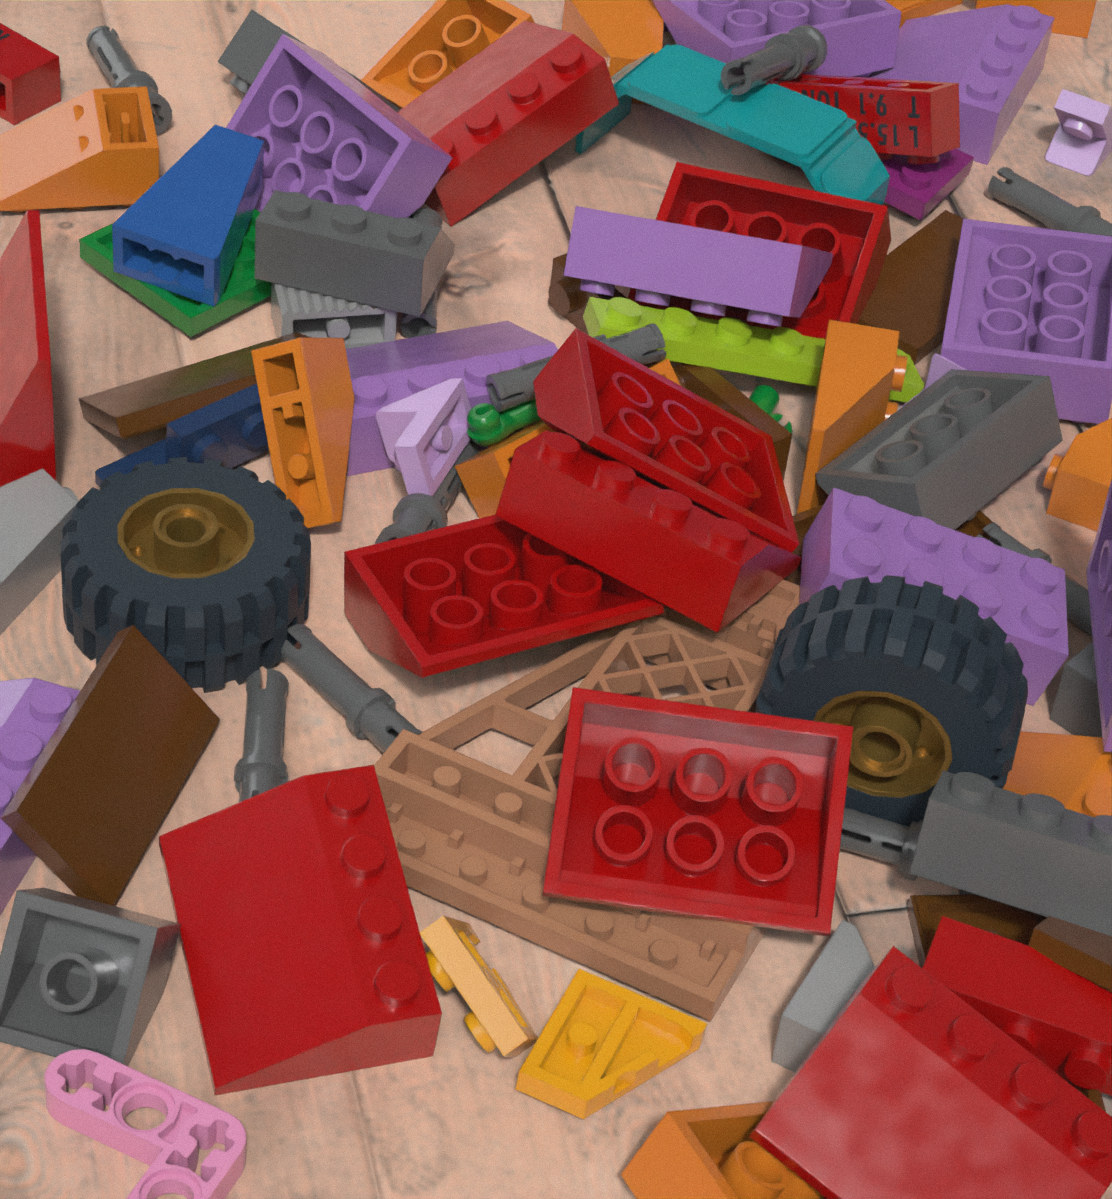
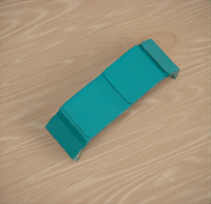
M667 44L656 54L653 51L624 66L613 75L611 80L619 104L576 135L575 152L582 154L630 114L633 97L801 167L814 190L818 192L882 205L886 198L890 179L889 173L870 142L858 133L856 129L857 121L848 118L844 111L777 84H763L750 89L744 94L733 95L731 92L738 85L726 90L721 81V72L726 63L682 45Z

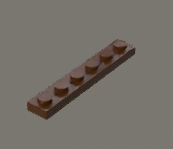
M566 253L553 258L548 304L577 329L589 335L583 318L589 297L606 300L614 297L628 298L616 288L614 296L579 290L580 278L564 276ZM670 361L682 387L772 436L784 480L792 433L712 367Z

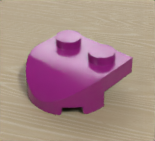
M956 148L939 154V161L930 164H911L907 162V155L894 154V158L881 160L890 175L884 202L921 220L970 174L975 157Z

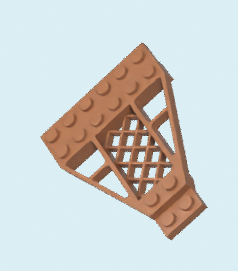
M782 580L718 633L664 605L663 614L614 626L423 731L419 735L403 729L376 762L374 768L407 886L712 1021L768 928L542 896L558 791L552 778L560 777L571 697L554 720L530 712L526 708L587 674L578 688L619 694L641 692L642 697L755 713L756 701L779 631L784 628L787 617L799 605L800 586ZM644 659L658 665L647 667ZM703 683L718 690L707 691ZM684 684L689 695L663 699L658 689ZM490 728L534 745L513 775L452 749Z

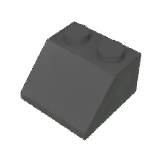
M44 887L17 890L0 954V1042L57 1057L70 1050L86 1049L98 1052L129 1066L163 996L181 924Z

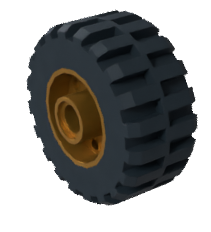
M187 457L169 458L168 464L154 465L152 461L136 464L132 468V472L123 475L118 471L106 477L100 483V490L92 487L79 500L76 508L67 516L62 528L63 538L60 541L63 617L67 631L74 636L76 646L90 660L96 658V665L117 632L134 625L191 688L203 687L204 693L222 690L224 683L235 680L238 685L243 684L250 674L260 670L262 666L266 669L272 668L282 659L281 649L284 642L287 640L293 646L298 642L287 632V629L296 624H304V621L308 618L311 558L310 533L304 525L303 515L290 499L286 500L285 493L269 480L263 483L259 482V477L251 470L238 466L236 470L225 468L223 461L206 458L204 463H188Z
M890 575L884 576L881 582L870 583L868 576L844 581L841 590L832 585L811 595L809 602L798 605L787 617L784 628L779 631L756 701L755 713L852 726L853 735L844 807L910 827L912 821L919 822L924 819L928 800L943 771L953 774L959 772L976 773L988 778L994 783L995 787L1002 789L1006 784L1008 772L1012 770L1028 697V682L1022 673L1024 664L1015 646L1011 642L1005 644L1007 634L991 616L982 619L978 615V606L962 595H959L955 600L942 594L943 586L924 581L923 587L906 584L905 577Z

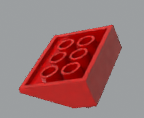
M524 20L397 113L453 157L424 202L428 207L438 212L442 219L452 227L617 106L619 102L606 61L601 55L574 33Z
M680 162L675 164L656 220L801 245L833 253L831 266L801 317L783 316L781 326L793 329L801 335L826 339L829 320L853 324L858 323L877 285L892 240L888 206ZM635 288L630 289L627 297L629 300L644 307L661 310L677 307L699 317L720 320L723 317H732L745 322L749 326L771 330L779 327L747 321L749 309L727 305L725 316L690 310L692 299L671 295L669 306L635 300Z
M39 210L26 211L0 258V487L42 468L56 481L51 354Z
M577 328L574 329L533 380L538 416L552 430L563 434L569 433L592 446L601 455L628 465L641 472L646 478L682 493L693 502L712 512L742 524L748 530L791 553L800 544L771 435Z
M548 430L515 449L495 513L499 518L717 633L795 571L802 558L749 531L742 524L726 519L691 501L682 493L670 490L636 473L629 466L613 461L581 445L573 437Z
M496 515L344 552L345 615L369 651L421 678L664 613V604Z
M573 687L542 896L829 937L853 727Z
M374 765L303 775L159 836V847L176 923L181 924L179 937L214 1096L433 1057L442 1011Z
M894 946L857 988L749 1136L827 1199H1101L1112 1182V1116Z

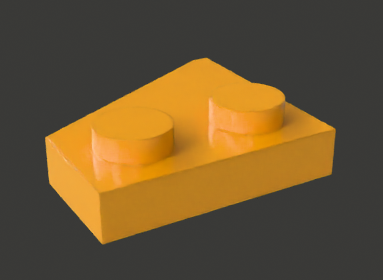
M443 915L420 932V935L431 949L426 952L431 974L445 991L448 992L455 986L472 1009L471 1012L464 1016V1020L476 1040L488 1053L498 1048L505 1057H517L536 1043L538 1036L519 1008L502 976L495 968L491 970L475 947L480 940L469 923Z
M579 968L520 1068L516 1090L581 1119H585L697 1051L703 1042L708 1023Z

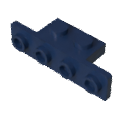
M257 383L167 423L165 439L95 471V483L100 487V483L106 477L118 471L123 475L132 472L134 465L152 461L154 465L168 464L169 458L187 457L188 463H204L206 458L223 461L225 468L230 469L269 451Z

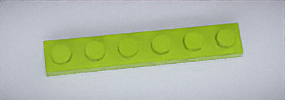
M589 297L583 318L588 334L591 337L604 334L607 339L654 323L660 329L666 346L657 350L663 349L666 352L665 359H669V361L708 368L712 367L714 369L817 387L825 339L804 336L786 327H776L771 330L749 326L745 322L732 317H723L720 320L694 316L689 311L677 307H670L665 310L644 307L622 297H614L610 300ZM897 348V355L907 356V366L902 391L890 390L889 399L908 402L923 390L924 383L910 355Z

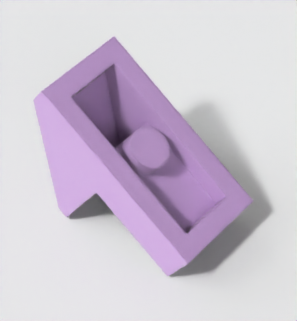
M1062 89L1054 106L1060 123L1047 150L1045 159L1052 164L1085 176H1091L1112 151V108L1110 105Z
M451 378L384 406L376 412L375 417L387 456L390 461L395 463L396 469L402 473L408 495L423 493L433 496L471 439L467 433L469 427L466 419L471 406L463 378Z

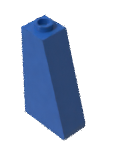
M215 124L112 224L113 271L214 307L221 299L263 188L264 141Z

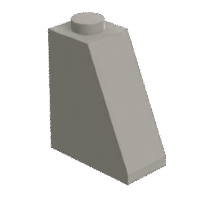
M43 468L0 487V635L61 571L60 541L63 538L62 528L67 516L76 508V504L79 502L77 496L70 488L62 487Z

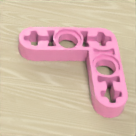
M86 1049L70 1050L58 1055L49 1063L45 1071L46 1108L52 1118L66 1127L150 1166L126 1199H156L161 1195L171 1193L183 1195L187 1199H225L242 1175L246 1165V1132L240 1120L230 1113L98 1052ZM85 1082L93 1084V1090L82 1086ZM66 1086L78 1090L75 1094L66 1093ZM103 1104L109 1106L108 1111H104ZM143 1107L157 1109L166 1117L161 1125L151 1130L134 1129L126 1124L124 1119L131 1111ZM215 1143L223 1144L225 1151L213 1149L201 1164V1177L197 1175L195 1171L198 1166V1148L209 1150Z

